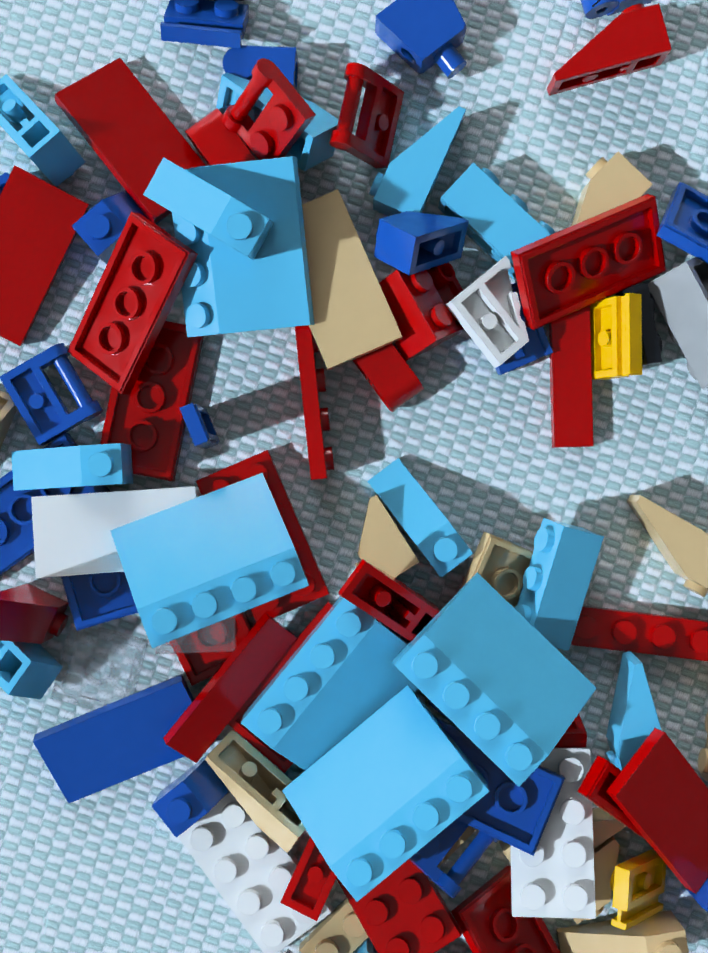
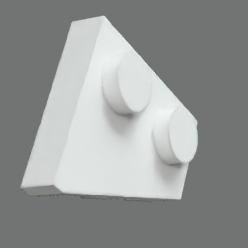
M507 256L499 260L446 304V307L494 368L502 365L529 342L525 322L520 316L521 305L518 293L512 291L508 274L511 264Z

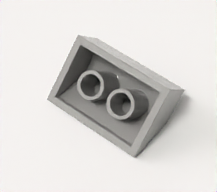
M695 257L650 281L648 287L655 301V308L661 311L669 326L668 332L672 341L681 348L687 360V369L690 375L695 380H698L703 389L708 386V264Z

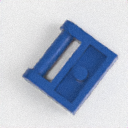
M64 343L48 348L0 376V380L38 445L41 446L46 445L63 433L95 418L103 412L99 402L92 400L69 361L68 356L70 354ZM54 364L79 408L71 413L68 412L44 371L50 365Z
M458 820L452 822L409 858L412 863L453 899L462 889L459 886L490 844L499 841V839L479 831L448 873L445 874L437 866L469 826Z

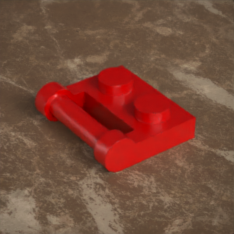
M261 58L253 67L251 72L252 78L235 105H230L222 115L224 126L228 130L238 133L259 160L285 157L316 116L280 69L269 59ZM268 87L273 96L256 121L253 122L248 114L263 91Z
M355 62L348 63L344 74L347 84L337 129L331 133L329 144L333 148L347 151L376 169L388 168L404 92L367 66ZM363 86L366 89L356 134L353 135V127Z

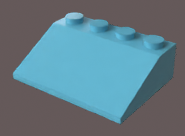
M280 157L185 169L266 216L274 223L255 259L252 260L172 212L175 238L198 253L181 288L187 337L314 325L297 157Z
M263 473L110 530L137 611L152 648L309 586L295 547Z
M476 573L392 661L394 666L518 787L549 756L597 689L479 573Z
M340 596L247 709L241 724L271 749L303 770H307L407 685H409L414 693L417 692L418 688L392 662L409 643L392 629Z
M407 685L282 791L330 869L355 901L358 902L489 792L488 782L409 685Z

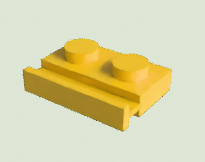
M626 293L624 296H613L591 304L592 380L642 375L641 294Z
M650 849L615 866L610 879V887L613 891L612 907L617 908L618 913L616 917L611 919L612 926L628 930L663 910L664 904L658 902V897L665 891L666 864L654 849Z

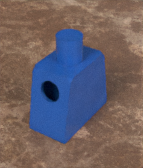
M395 0L376 15L375 33L418 74L424 73L437 63L446 77L450 79L458 74L467 63L456 49L463 43L467 28L454 0Z

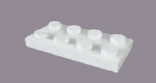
M589 747L554 748L540 765L563 775L565 780L535 854L532 856L510 845L512 917L596 919L592 802L577 792L591 768V751Z
M230 791L205 816L178 836L263 953H278L332 913V906L327 900L317 921L280 903L299 861L291 850L288 853L257 827Z

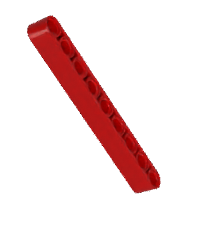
M218 108L211 111L185 131L189 140L207 165L256 160L238 134L224 126L222 122L223 114ZM393 344L352 360L391 412H394L424 390L415 373Z

